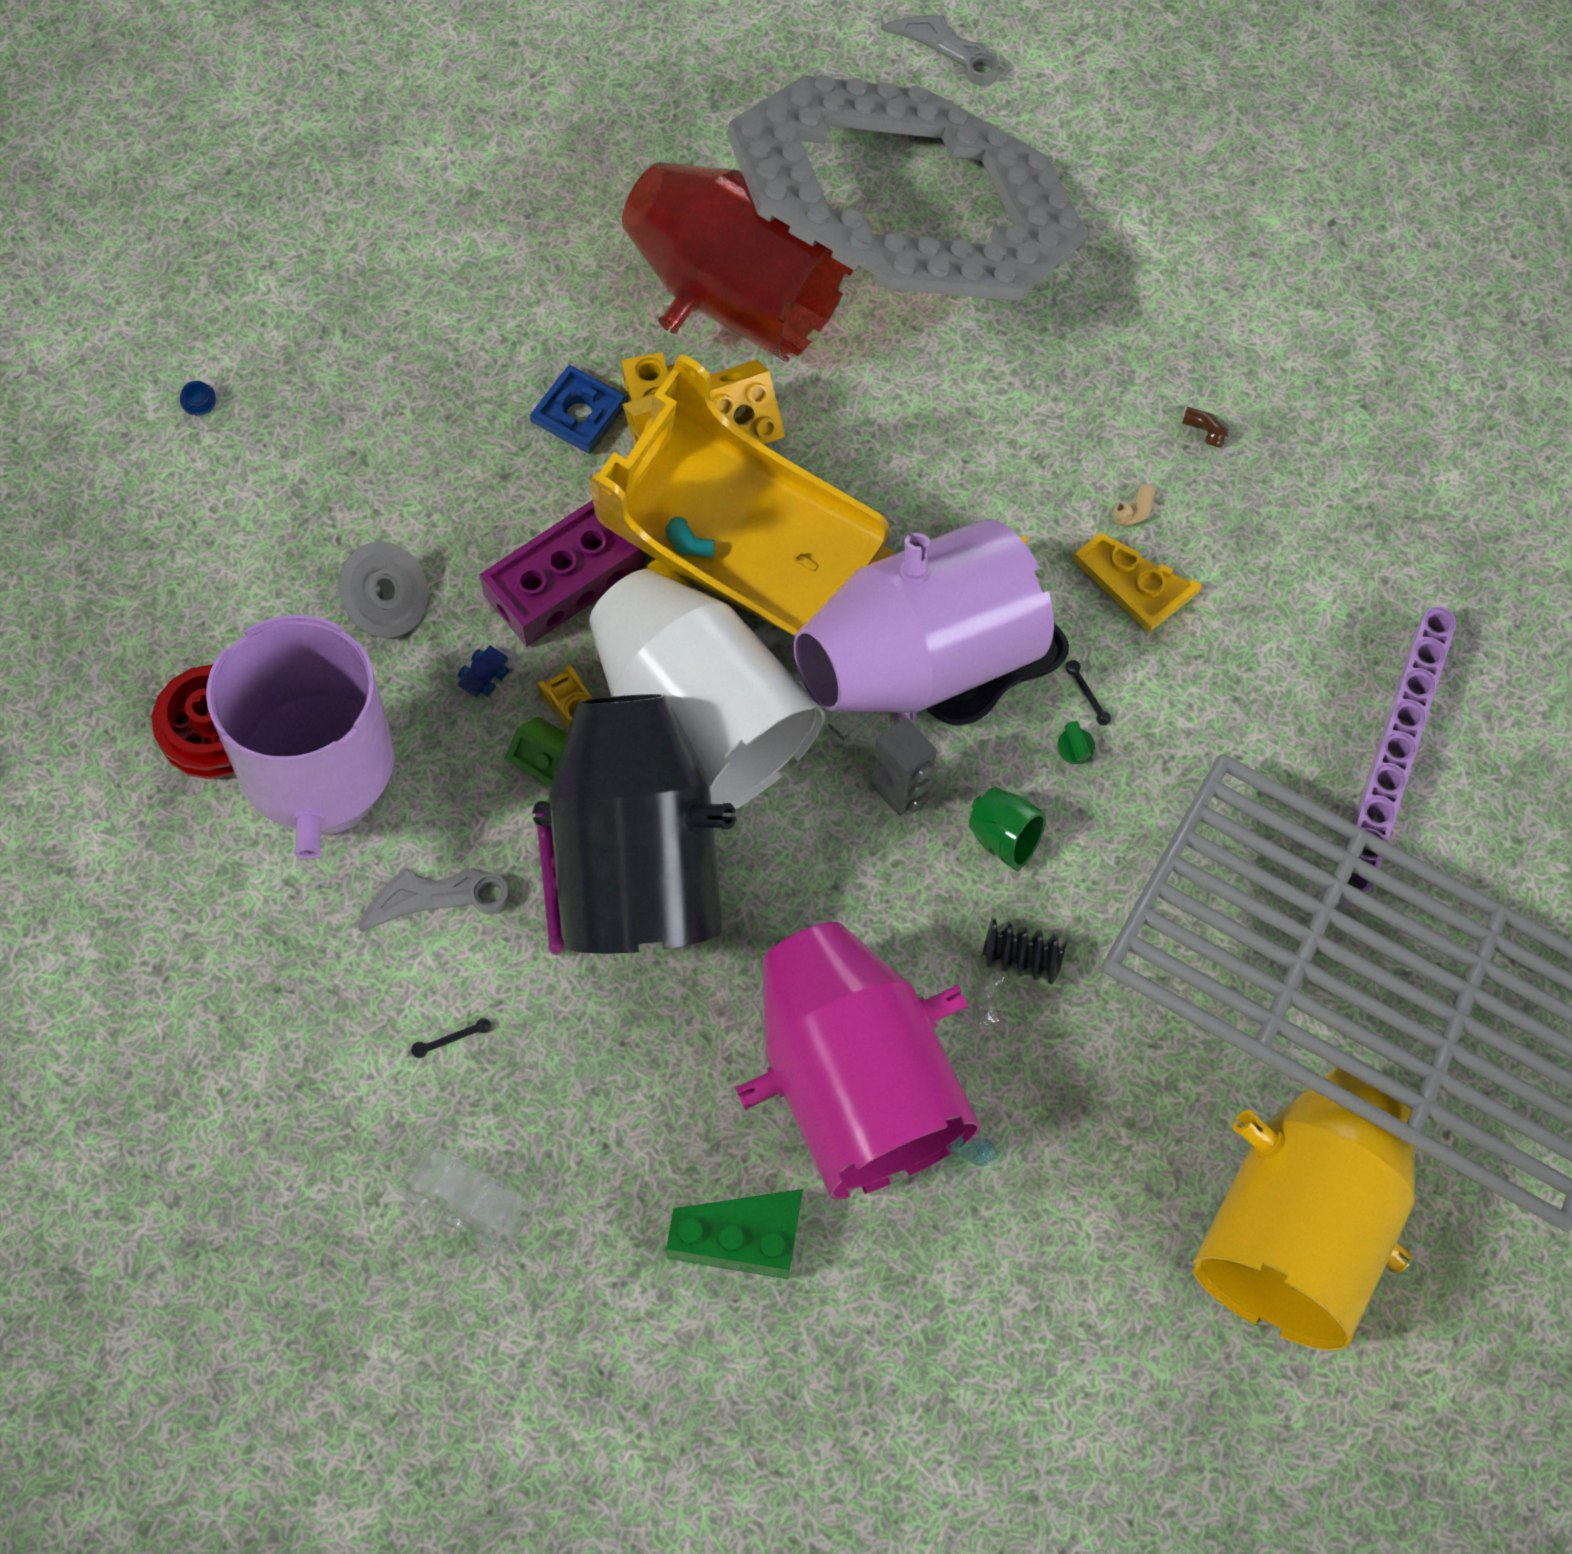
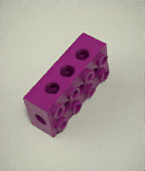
M591 500L479 574L483 595L523 644L528 647L602 597L619 580L645 568L644 551L603 526L595 515L593 500Z

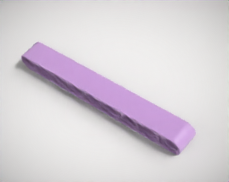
M1437 606L1427 610L1414 632L1353 824L1386 842L1390 838L1456 628L1455 616L1444 607ZM1430 627L1438 629L1440 633L1433 631ZM1419 657L1428 659L1430 663H1425ZM1409 687L1417 689L1421 695L1415 694ZM1399 718L1407 720L1411 726L1404 725ZM1389 750L1398 752L1401 758L1393 756ZM1378 782H1385L1391 787V790L1382 788ZM1368 814L1378 816L1382 823L1372 821ZM1347 839V843L1344 850H1346L1350 839ZM1370 850L1371 856L1361 853L1360 859L1380 869L1383 857ZM1352 872L1350 879L1360 885V891L1369 894L1374 884ZM1340 898L1339 901H1340L1341 903H1343V904H1345V905L1353 906V904H1351V903H1349L1348 901H1346V900Z

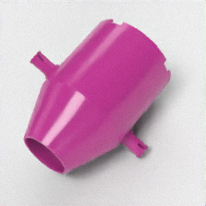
M827 922L804 929L784 939L768 951L763 958L765 1055L770 1067L767 1068L768 1073L740 1086L737 1085L735 1089L745 1111L776 1095H779L780 1098L785 1097L832 1199H848L851 1197L848 1190L862 1187L865 1194L881 1189L891 1184L888 1176L906 1169L909 1176L922 1171L952 1154L949 1146L962 1137L964 1143H967L979 1132L981 1125L933 1029L936 1026V1021L968 1008L966 999L963 994L961 995V989L958 984L928 999H924L923 996L918 998L913 986L839 922Z

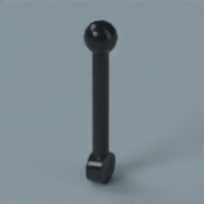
M1076 660L1067 662L1066 671L1074 676L1096 712L1097 723L1102 726L1109 724L1111 716L1108 712L1103 711L1080 674V663Z
M480 1018L475 1025L427 1044L416 1042L413 1044L411 1052L414 1057L423 1058L428 1051L477 1032L487 1033L491 1028V1022L486 1018Z

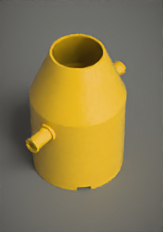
M1338 1067L1333 1068L1323 1076L1407 1123L1412 1111L1411 1108ZM1308 1088L1266 1123L1250 1109L1244 1110L1235 1118L1244 1127L1240 1126L1237 1122H1233V1130L1240 1134L1251 1146L1192 1262L1196 1264L1192 1272L1199 1284L1213 1298L1255 1326L1258 1320L1261 1319L1282 1329L1279 1337L1314 1349L1339 1351L1349 1346L1385 1267L1387 1266L1393 1273H1400L1409 1266L1400 1256L1402 1255L1407 1261L1412 1260L1411 1253L1404 1249L1397 1241L1415 1203V1147Z

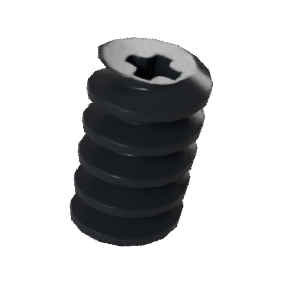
M991 918L981 957L986 955L988 968H992L996 961L1001 959L1002 971L1006 973L1012 964L1016 963L1018 976L1021 977L1028 967H1031L1033 980H1038L1041 974L1046 971L1048 983L1053 985L1061 968L1067 939L1059 947L1058 935L1052 934L1048 941L1044 943L1041 930H1037L1032 938L1028 939L1026 926H1021L1017 934L1013 935L1011 922H1006L1001 931H998L996 918Z

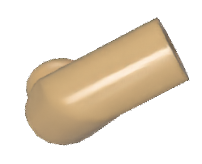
M1140 485L1135 503L1125 502L1124 506H1122L1121 502L1116 504L1113 509L1116 523L1129 527L1146 520L1150 516L1156 489L1151 485Z

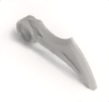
M944 15L908 17L891 21L881 26L882 31L921 42L965 66L966 76L973 84L979 86L990 85L998 77L999 60L997 56L988 52L981 42L966 41L954 35L949 30ZM985 65L991 70L986 73H980L974 67Z
M465 868L450 878L431 881L419 878L407 869H404L375 897L361 919L358 929L364 932L406 914L464 905H474L479 912L485 915H495L506 909L511 895L507 882L501 876L493 873L483 874ZM495 886L501 890V896L497 901L493 903L481 901L480 893L486 887Z

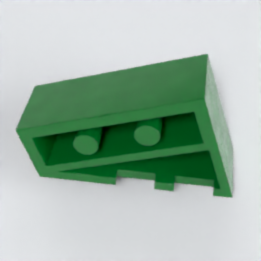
M803 1189L673 1208L666 1246L667 1259L788 1280Z

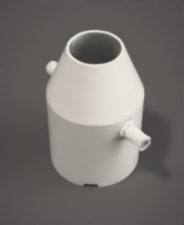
M650 569L638 570L625 576L608 589L594 606L590 614L589 624L611 697L639 694H664L667 696L710 780L712 804L731 803L735 809L745 805L782 777L778 771L792 757L799 761L820 733L825 720L823 709L768 649L782 641L783 635L780 628L776 627L770 631L775 626L766 622L752 631L728 604Z

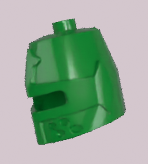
M997 787L990 788L982 797L978 796L973 801L969 828L985 850L996 855L1001 861L1018 872L1032 857L1041 840L1046 825L1045 814L1022 796Z

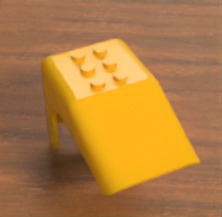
M679 354L675 359L672 371L653 396L649 422L629 455L625 459L613 452L601 471L594 473L590 479V490L595 515L603 526L695 585L796 636L797 632L857 569L874 561L889 536V523L877 511L787 460L730 422L711 400V376L709 372L694 359ZM677 516L683 517L688 522L687 525L696 538L714 539L713 558L679 554L666 536L665 528L669 520Z

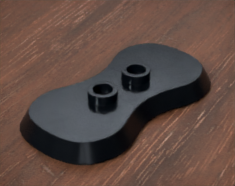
M1054 623L1052 642L1044 657L926 708V710L935 718L952 726H966L979 721L993 709L1001 696L1010 688L1026 681L1044 677L1061 666L1069 652V644L1065 634Z

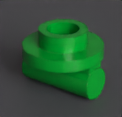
M1078 721L1069 722L1064 726L1065 731L1058 739V753L1068 763H1085L1094 753V739L1090 733L1080 728Z

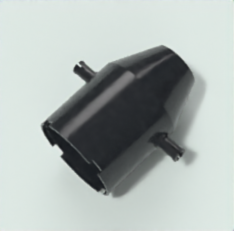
M664 694L613 696L577 702L549 791V802L539 801L534 805L532 814L546 815L545 817H533L535 824L538 826L552 825L561 933L564 947L567 950L597 954L639 952L638 944L663 942V949H671L707 941L722 933L714 828L731 829L735 824L736 816H723V814L736 811L731 803H711L710 780L667 696Z

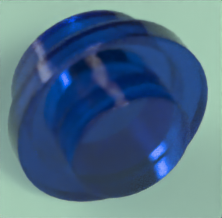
M191 381L182 389L180 404L183 410L190 415H204L214 408L216 394L208 384L202 381Z

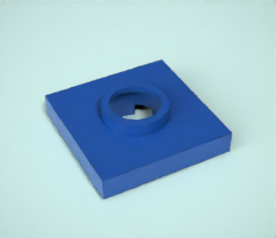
M569 364L531 412L530 422L590 455L624 410L623 404L629 402L628 396ZM583 403L588 405L593 412L587 416L586 421L577 422V418L570 417L567 414L568 409L572 405Z

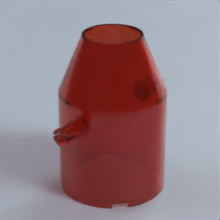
M665 162L654 163L645 170L635 183L623 210L622 227L668 292L675 297L665 313L658 319L659 324L666 331H668L670 326L672 327L670 329L672 334L678 333L680 327L692 311H699L780 360L787 362L790 359L787 357L788 355L793 353L799 356L808 347L811 341L806 337L813 329L820 332L829 321L844 294L838 291L844 274L846 273L850 276L853 269L832 258L833 251L818 242L814 246L809 245L788 233L790 226L775 217L774 220L769 222L759 216L742 172L738 169Z

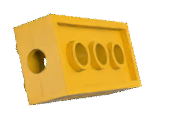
M757 359L710 375L711 400L730 422L763 445L785 437L770 371ZM655 393L623 404L634 446L649 422Z

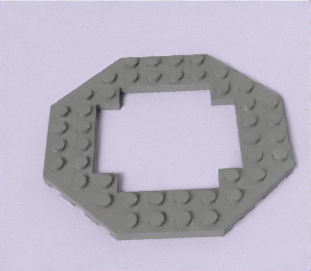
M804 75L737 116L729 123L727 135L757 214L769 222L774 220V217L790 226L788 233L811 246L816 245L818 242L833 251L832 258L854 271L862 267L876 275L875 283L885 289L1021 301L1027 296L1031 287H1037L1048 278L1050 271L1054 268L1058 269L1070 258L1074 250L1079 251L1084 246L1089 235L1046 155L919 86L907 88L894 86L887 82L874 84L865 83L854 78L840 80L826 75H818L816 77ZM826 126L942 138L951 158L983 162L1013 225L1008 227L994 225L990 235L992 243L987 244L968 243L963 240H935L931 237H903L894 233L887 235L872 234L863 212L853 209H845L844 211L829 209L802 141L825 144L828 135Z

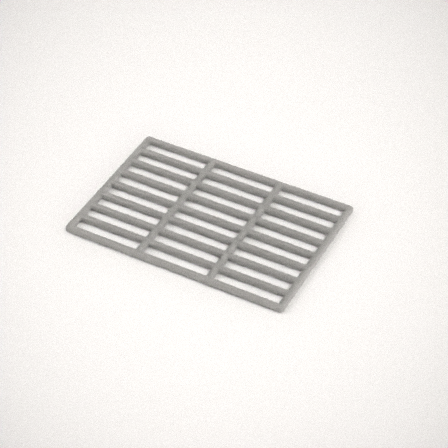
M1225 754L1219 755L1102 964L1103 972L1566 1232L1572 1230L1571 1178L1434 1102L1439 1089H1442L1572 1162V1142L1446 1073L1450 1061L1453 1060L1572 1126L1571 1106L1457 1044L1463 1031L1572 1091V1072L1469 1016L1474 1003L1572 1057L1571 1038L1480 989L1485 976L1572 1024L1571 1005L1490 962L1494 950L1572 992V974L1503 937L1501 933L1506 924L1571 960L1572 942ZM1228 773L1350 839L1346 850L1222 784L1221 781L1224 775ZM1212 797L1223 801L1335 862L1338 866L1334 875L1327 873L1208 808ZM1199 821L1326 889L1322 900L1319 901L1195 833L1194 830ZM1188 846L1312 914L1314 917L1309 927L1181 858L1183 850ZM1366 848L1490 915L1487 926L1481 925L1360 859L1359 857L1363 849ZM1173 871L1297 939L1301 944L1296 954L1167 884L1166 882L1171 872ZM1352 872L1480 941L1476 953L1349 885L1348 881ZM1157 898L1165 900L1284 966L1288 971L1283 982L1152 910ZM1340 898L1468 967L1469 971L1465 980L1339 912L1335 908ZM1145 924L1275 996L1270 1009H1266L1137 937L1141 927ZM1327 925L1334 926L1458 995L1454 1008L1324 937L1323 934ZM1128 951L1261 1024L1262 1026L1256 1038L1251 1037L1123 965L1122 962ZM1315 951L1326 955L1447 1022L1443 1035L1438 1034L1310 963ZM1305 978L1432 1048L1436 1052L1431 1064L1301 993L1297 989L1302 979ZM1289 1006L1295 1007L1424 1079L1420 1092L1413 1091L1284 1019ZM1276 1034L1281 1035L1411 1108L1412 1111L1407 1123L1271 1048ZM1427 1119L1433 1120L1565 1194L1566 1197L1562 1209H1558L1426 1135L1422 1131Z

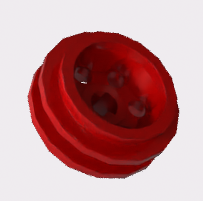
M213 664L190 668L171 679L157 696L151 715L154 738L169 763L188 776L210 780L235 774L221 740L218 741L220 737L207 706V681ZM187 715L188 721L180 725L184 716ZM193 737L201 739L200 744H193L188 741Z

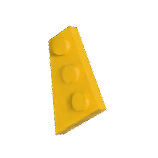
M1101 532L1075 552L1073 561L1148 633L1152 632L1197 595L1203 584L1193 579L1189 582L1173 574L1174 569L1162 563L1158 566L1140 557V552Z

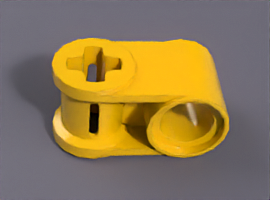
M571 665L563 667L564 672L547 682L541 680L536 683L541 697L550 710L555 712L567 731L569 730L577 702L593 699Z

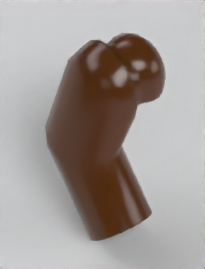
M1187 406L1182 424L1208 431L1205 439L1206 444L1218 448L1222 447L1224 438L1228 437V429L1211 413Z

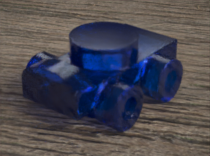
M491 645L485 651L476 650L471 658V668L464 665L458 672L457 677L461 679L458 682V686L476 698L480 693L489 697L496 688V685L491 682L494 676L502 681L510 671L504 665L508 661V656Z

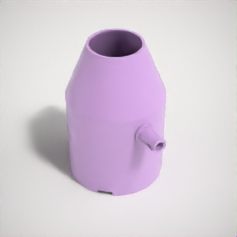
M984 519L931 540L924 534L912 533V544L909 535L904 539V551L857 569L795 636L794 656L797 669L811 697L818 705L829 711L893 712V717L898 722L904 717H907L910 721L911 713V719L915 721L919 711L1044 657L1050 648L1053 638V607L1049 590L1042 593L1034 572L1040 569L1023 540L1002 522L994 519Z
M286 615L270 618L244 630L245 635L237 640L229 649L224 647L211 668L207 681L206 700L213 724L248 801L268 819L296 829V848L294 852L296 857L315 859L321 855L320 834H336L355 826L384 791L392 774L395 750L372 665L360 642H356L350 635L342 631L341 626L329 620L308 615Z

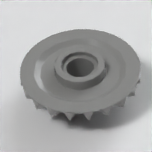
M373 542L351 552L348 559L341 564L343 568L337 577L339 588L336 592L341 598L340 608L346 611L349 616L348 621L357 625L359 631L371 634L372 637L393 638L409 632L422 619L428 603V584L420 564L408 551L392 543ZM376 584L382 589V599L375 592Z

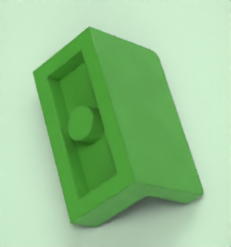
M536 717L517 727L504 759L551 787L567 733L543 718Z

